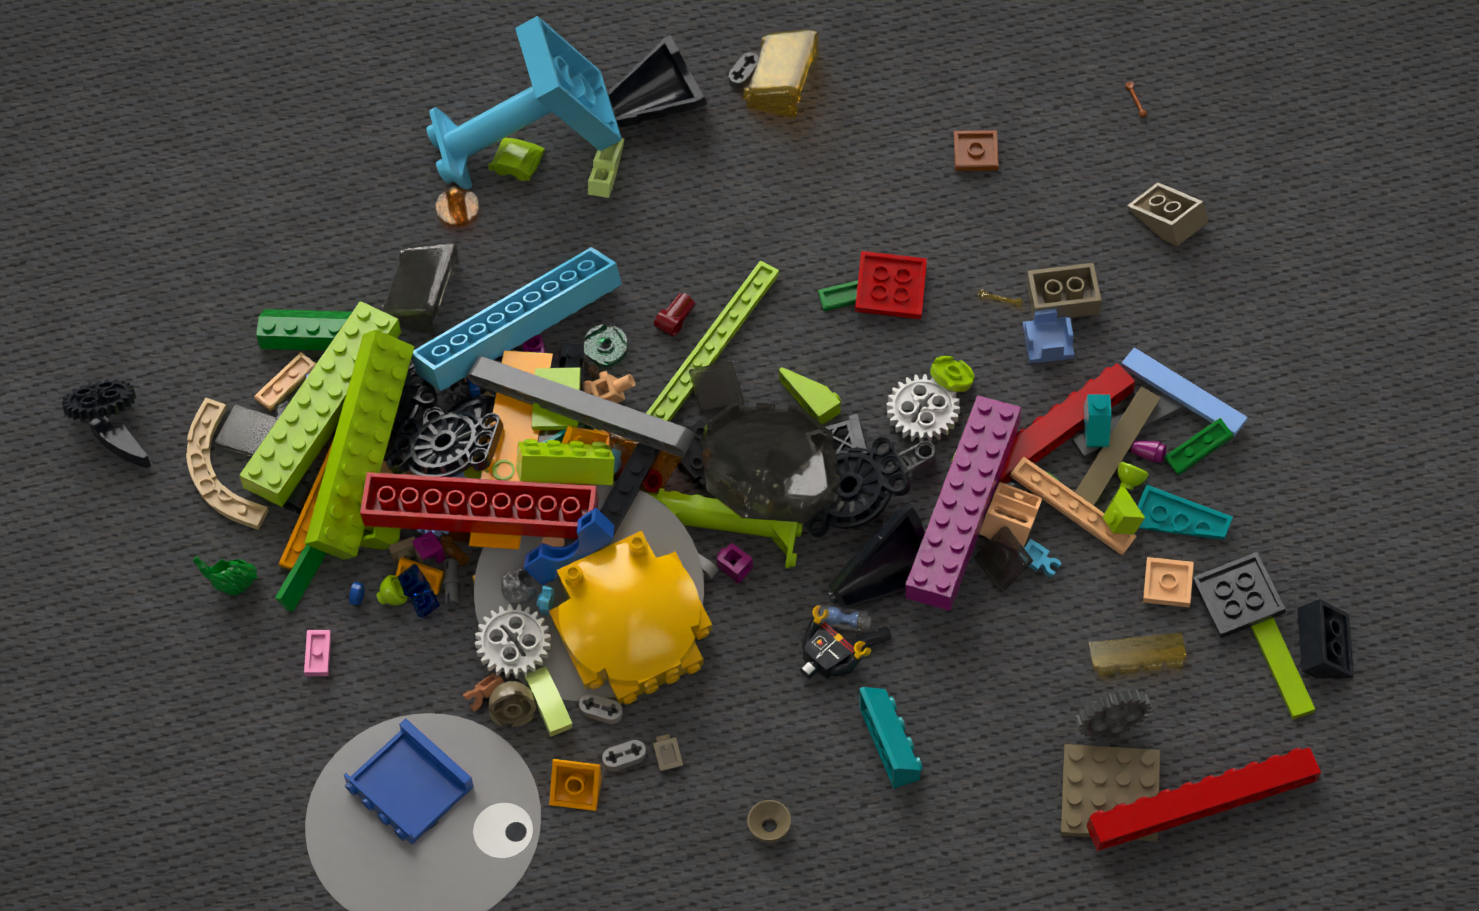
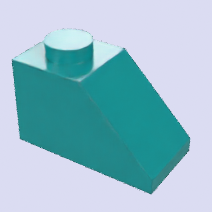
M1087 394L1083 405L1086 447H1109L1111 429L1110 395Z

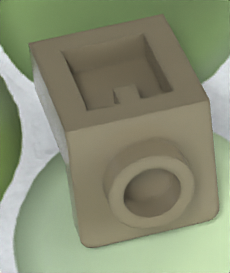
M414 536L388 546L393 563L399 562V559L402 557L411 559L415 555L418 562L424 564V560H422L412 544V541L415 540Z
M670 734L656 737L657 742L651 744L652 748H654L659 771L682 766L683 762L676 737L670 738Z

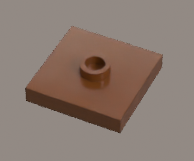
M997 130L954 131L955 171H998Z

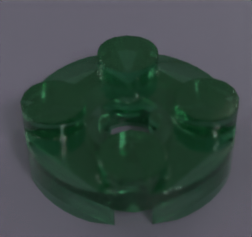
M606 324L597 325L591 328L585 335L583 343L585 345L584 354L592 364L599 368L618 364L628 353L627 337L616 326L606 327ZM603 342L605 344H611L607 349L601 348V343Z

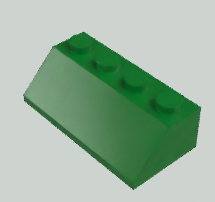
M264 309L259 315L256 337L259 348L326 351L352 312Z

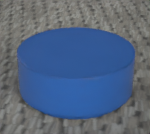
M354 582L352 584L349 595L350 604L359 606L362 603L365 592V585L363 583Z

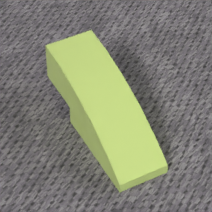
M624 138L602 151L597 150L593 160V169L588 180V195L610 197L622 155Z
M546 666L537 669L536 672L527 673V676H524L533 693L537 709L541 718H543L550 737L571 729L572 721Z

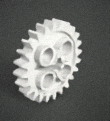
M926 374L920 380L915 375L914 381L906 377V384L898 382V389L892 388V395H888L886 410H888L887 418H890V426L896 425L895 432L902 431L903 438L908 434L911 435L912 442L916 437H919L920 442L924 438L932 442V436L940 440L941 432L948 435V428L954 429V422H958L957 414H960L959 399L956 398V392H950V390L940 386L933 377L931 380H927ZM940 404V405H943V406H942V407H936V406H934V405ZM904 410H911L912 412L906 413Z
M509 604L506 611L499 606L498 614L491 610L492 618L484 616L483 619L486 625L479 624L478 629L481 632L475 633L476 639L479 640L475 642V647L479 649L477 650V656L482 657V665L489 663L487 666L488 671L496 668V675L499 676L503 671L507 679L510 673H514L515 678L518 679L519 672H522L525 677L527 676V669L536 672L535 664L542 666L543 661L541 658H548V653L545 650H551V644L548 643L551 641V635L547 634L549 626H543L545 619H538L537 611L531 615L530 607H527L525 611H521L520 604H518L516 610H513L511 604ZM514 623H519L522 625L518 629H513L510 627ZM501 626H504L507 629V632L513 641L509 642L508 634L502 628H500ZM494 636L502 637V640L499 642H494L491 639ZM526 641L535 642V644L531 647H527L524 645ZM518 648L526 655L525 657L521 656ZM509 653L516 655L512 660L504 658Z

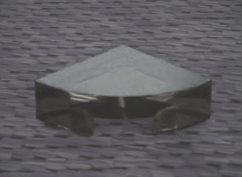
M587 356L582 363L584 369L589 371L593 381L600 379V371L597 365Z

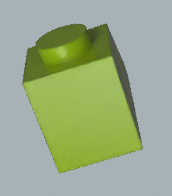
M1120 486L1103 515V519L1112 533L1134 535L1145 519L1124 486Z

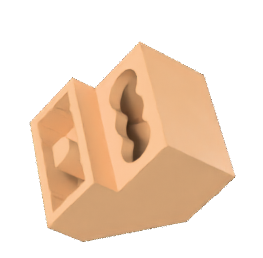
M999 482L986 513L980 535L990 540L1007 544L1011 548L1023 550L1043 498Z

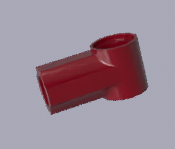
M679 293L666 310L662 309L654 320V327L675 337L681 330L684 319L695 307V301L686 293Z

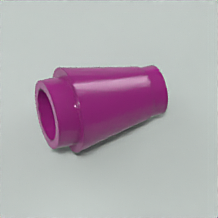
M1134 440L1131 448V453L1155 464L1164 461L1167 446L1158 441Z

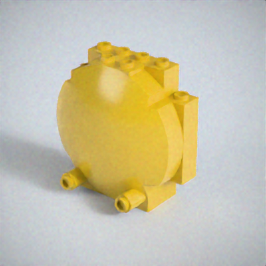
M641 530L557 570L559 583L567 597V601L549 610V615L585 690L589 688L591 690L598 689L607 680L617 702L627 705L638 699L637 696L646 693V695L651 694L659 689L658 686L666 682L667 684H672L680 679L679 676L687 672L688 674H693L704 665L703 657L695 643V638L700 640L707 637L710 631H712V623L699 599L695 584L683 567L676 551L656 558Z

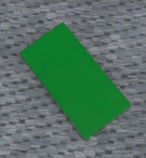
M858 281L818 290L823 311L856 304Z

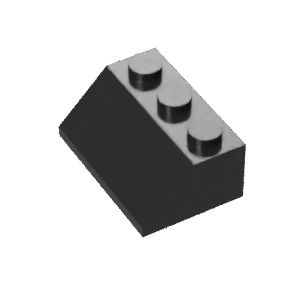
M1321 599L1298 607L1297 622L1299 625L1300 665L1302 672L1314 678H1353L1349 614Z

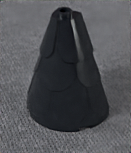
M671 35L661 40L621 81H617L607 92L618 128L690 111L708 104Z
M909 502L892 515L883 527L871 537L857 556L853 555L829 584L830 591L827 594L834 604L838 602L843 609L879 601L883 597L906 592V582L925 535L922 527L923 523Z

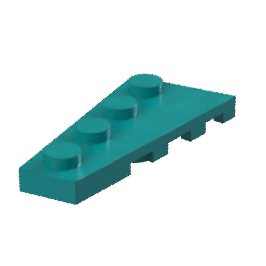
M1146 485L1138 504V508L1145 517L1138 529L1225 540L1233 517L1149 485Z

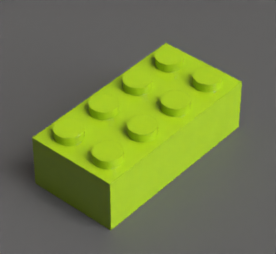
M525 439L524 442H518L516 470L522 482L613 485L615 458L610 446L604 442L583 444L581 441H570V444L557 440H548L547 443H540L534 439Z

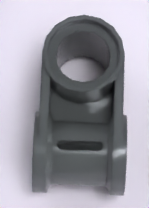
M922 441L898 453L909 479L933 467L936 463V449L929 441ZM925 453L930 454V456L923 457L921 455Z

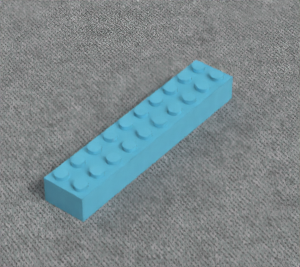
M590 247L413 350L412 360L416 373L439 391L449 388L455 382L467 377L477 357L481 356L494 360L503 356L504 351H510L516 346L522 345L528 339L540 334L550 326L559 323L562 319L576 313L579 309L589 303H593L596 299L622 285L616 262Z

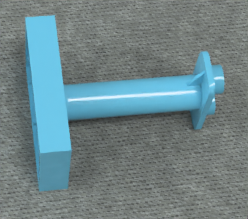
M538 16L515 28L531 79V87L459 126L455 125L438 108L434 107L429 111L432 124L427 126V134L432 144L437 149H440L442 159L436 162V166L441 178L447 184L455 182L464 190L472 188V182L466 165L468 157L552 112L599 151L622 140L601 71Z

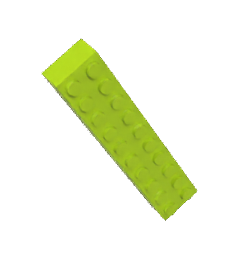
M361 301L358 303L239 476L244 489L281 507L284 505L338 426L363 334L377 329L398 338L401 334L398 318Z
M377 329L363 334L304 543L342 560L357 557L365 528L360 511L367 472L380 473L415 347Z

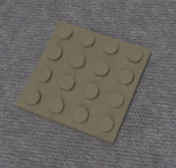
M1064 744L1061 835L1091 837L1086 825L1089 817L1094 812L1099 810L1106 812L1121 803L1128 805L1144 796H1148V798L1157 796L1159 793L1160 750ZM1158 833L1136 840L1157 841Z

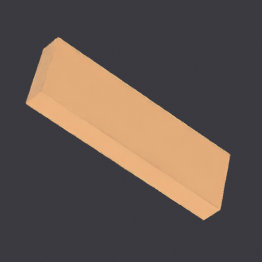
M300 352L254 396L255 400L272 412L306 379V374H310L316 363Z

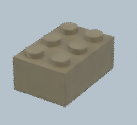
M1094 263L1027 271L1026 286L1033 320L1035 311L1057 309V318L1066 316L1067 318L1100 314L1101 296Z

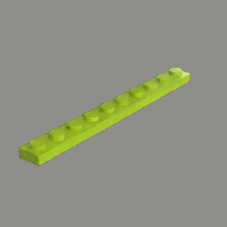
M760 260L646 414L669 422L672 420L779 276L778 269Z

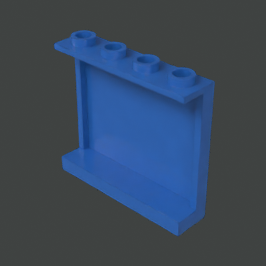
M405 718L399 724L400 731L354 774L349 776L345 773L344 778L346 781L345 787L353 796L357 794L362 798L361 802L370 811L372 809L379 814L377 816L380 821L386 826L390 824L395 829V834L402 841L407 840L410 844H413L474 786L472 777Z

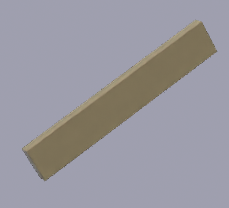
M1142 386L1140 387L1111 433L1109 447L1102 448L1075 491L1076 494L1093 506L1095 505L1161 397Z

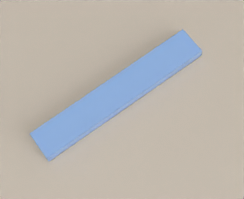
M1133 348L1121 363L1122 368L1209 422L1213 423L1221 418L1234 437L1247 421L1248 417L1136 348Z

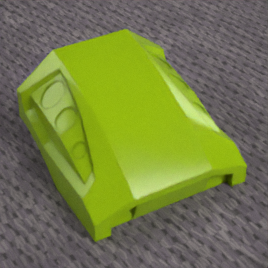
M503 138L492 162L488 164V168L491 171L495 170L497 174L502 176L511 174L520 181H530L533 173L538 168L545 148L514 138Z

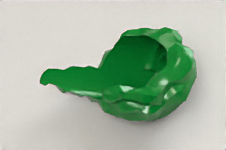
M198 556L193 559L196 568L210 581L215 590L224 592L229 596L243 593L258 578L255 565L249 564L245 560L225 561L220 559L214 566L209 567Z

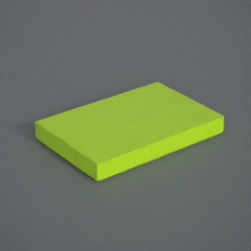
M535 368V375L580 390V368ZM533 403L532 430H566L568 426L578 427L579 421L541 408L539 404Z

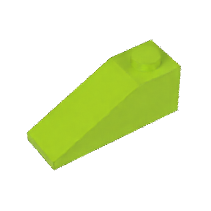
M783 367L779 369V381L818 427L841 413L842 402L837 393H832L827 386Z

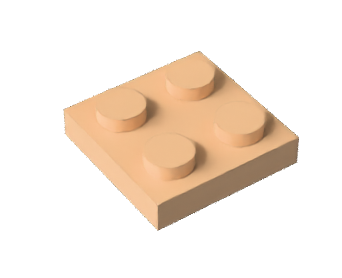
M1147 557L1143 602L1190 607L1194 562Z

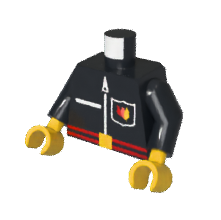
M817 605L812 611L815 618L811 619L805 631L802 649L803 659L807 663L800 668V671L807 679L812 678L817 672L826 679L831 676L837 677L850 674L860 663L862 656L870 655L871 649L867 647L862 652L861 648L865 645V642L858 641L853 646L826 622L822 624L821 620L829 616V611L825 610L823 615L819 616L818 611L821 606Z

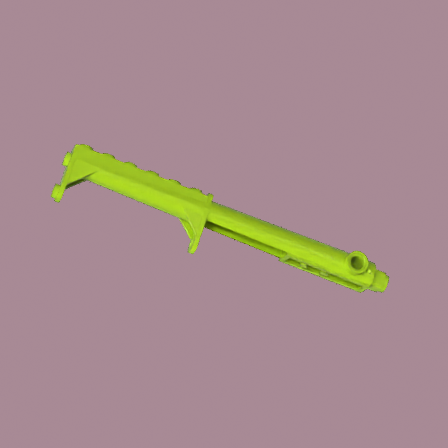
M499 460L492 467V475L497 480H508L515 472L514 465L508 460ZM499 464H510L512 467L511 475L501 478L497 474ZM473 467L464 471V476L467 478L481 479L482 471H476ZM660 488L658 494L645 492L664 504L685 526L770 537L787 556L785 568L790 569V567H795L797 553H793L796 537H801L803 524L799 523L800 512H795L791 509H776L767 505L757 506L746 502H731L723 498H706L698 494L687 495L678 491L668 492L664 488Z

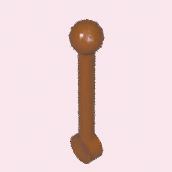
M1127 82L1125 88L1130 91L1138 107L1139 116L1141 118L1146 117L1147 111L1142 108L1134 91V83Z

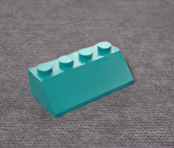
M859 688V709L893 789L920 780L923 766L920 758H915L912 752L914 750L913 742L910 736L906 737L903 731L906 729L901 716L897 717L895 712L897 706L893 696L889 697L886 689Z

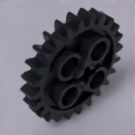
M107 379L104 382L98 380L95 384L81 385L80 389H73V393H67V397H63L62 406L64 414L68 418L73 417V420L79 418L80 421L85 419L92 421L94 418L101 420L104 416L110 418L111 414L118 415V411H126L127 407H132L131 404L135 403L136 395L134 387L130 385V382L125 383L124 380L118 382L117 379L113 381Z

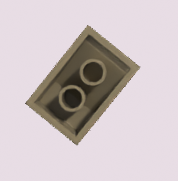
M1159 182L1127 205L1128 210L1162 240L1176 246L1183 243L1208 223L1203 201Z

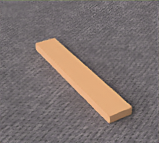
M1023 457L1011 472L1010 477L1037 496L1042 497L1048 504L1119 554L1123 555L1135 540L1136 535L1112 533L1103 519L1104 513L1027 458Z

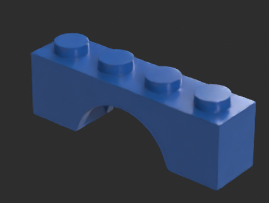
M594 508L578 519V538L575 542L563 547H554L545 543L540 544L525 555L524 569L542 586L549 581L552 582L558 578V569L594 553L602 546L609 545L613 540L614 524L597 508Z

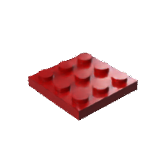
M861 251L855 312L921 319L927 258Z

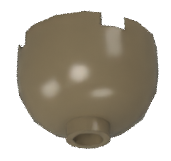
M517 681L501 683L490 695L489 715L497 725L503 727V724L514 722L512 727L523 726L533 719V713L536 711V701L532 691L523 683Z

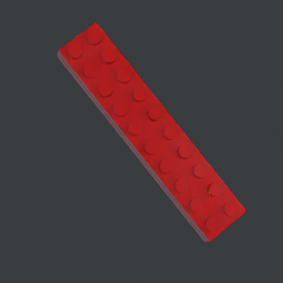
M367 472L360 515L364 526L577 539L578 519L594 508L598 509L599 497L597 487L589 485Z

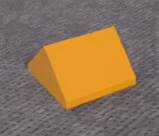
M553 759L549 805L596 811L602 783L601 765Z

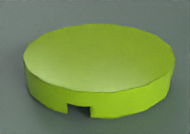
M952 356L936 358L930 368V373L940 386L954 392H964L970 389L973 384L974 373L964 361L959 360L957 362L953 360L954 357Z

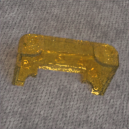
M812 29L769 32L767 36H763L759 60L749 87H745L743 99L746 100V108L796 119L799 111L797 103L801 99V90L810 63L817 58L819 52V32Z

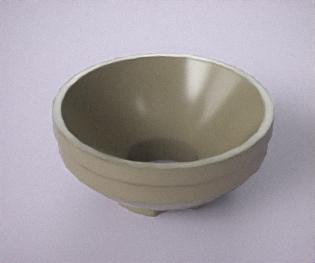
M761 801L749 811L747 819L748 828L751 834L761 842H777L783 839L789 832L791 826L790 812L778 801ZM769 820L774 821L777 828L773 832H766L762 828L763 823Z

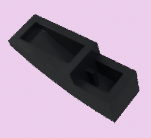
M105 416L101 420L96 418L89 422L93 435L111 452L135 465L145 468L151 466L148 455L124 424L115 429Z

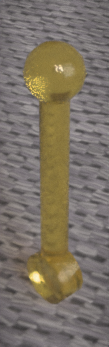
M983 289L978 291V297L981 299L991 298L1013 303L1017 307L1023 304V300L1020 298L1011 299L993 295Z

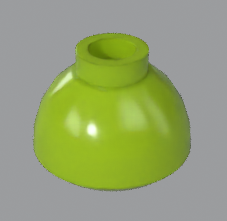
M1120 462L1118 465L1120 486H1124L1126 489L1133 491L1134 487L1144 483L1149 476L1147 471L1128 463Z
M388 575L382 581L380 591L376 594L378 601L383 605L386 603L394 606L402 605L407 602L408 598L404 584L394 575Z

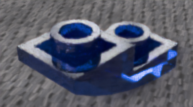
M413 564L397 576L404 595L411 597L418 617L424 618L440 606L431 585L417 565Z

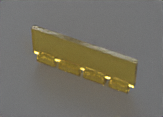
M1182 632L1089 642L1093 669L1098 668L1099 676L1116 674L1115 666H1119L1120 674L1139 672L1138 664H1142L1143 671L1162 669V661H1165L1167 669L1183 667V659H1186Z

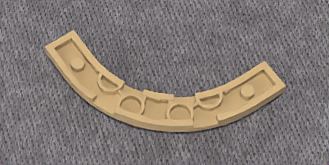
M205 397L191 424L187 438L186 458L192 481L202 498L218 513L237 523L259 530L269 512L268 508L232 493L219 482L214 473L210 459L211 442L227 407L226 404Z

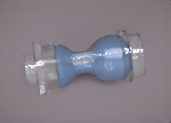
M829 604L821 606L820 616L823 615L825 610L829 611V616L821 620L822 624L826 622L832 628L865 633V629L870 630L872 616L868 615L867 610L843 609L842 607Z

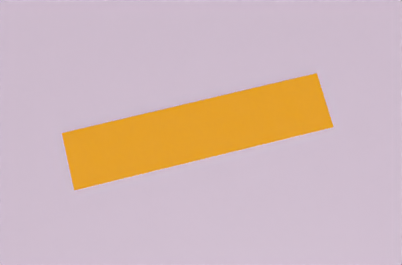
M504 351L502 364L535 375V368L551 367L553 354ZM496 392L493 413L499 415L504 426L492 463L487 468L489 472L486 473L483 470L481 479L497 480L492 475L493 465L499 460H508L514 465L515 472L510 479L505 481H520L516 470L518 442H524L525 439L538 441L540 430H532L533 405ZM492 422L490 427L494 426L497 422ZM500 463L497 468V474L501 478L511 475V465ZM471 533L469 546L519 549L521 536Z

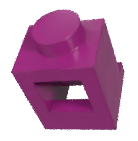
M732 543L727 548H722L716 556L717 567L734 579L737 584L753 569V558Z

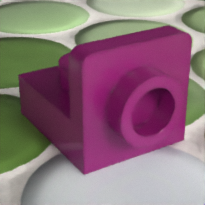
M432 531L412 541L422 560L434 558L437 564L445 560L443 547Z

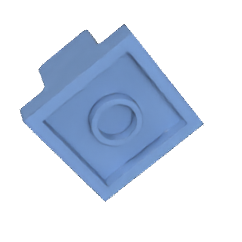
M1057 309L1035 311L1033 321L1023 322L1022 326L1030 364L1074 358L1073 330L1070 317L1057 318Z

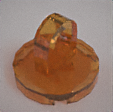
M452 186L437 199V217L440 222L448 227H465L470 225L478 216V199L468 189Z

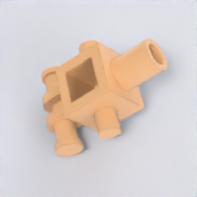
M607 371L599 373L600 379L593 382L590 380L584 381L582 388L585 393L619 403L625 400L623 391L634 387L635 381L630 374L618 379L608 374Z

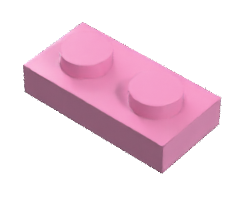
M307 630L305 676H329L330 630Z

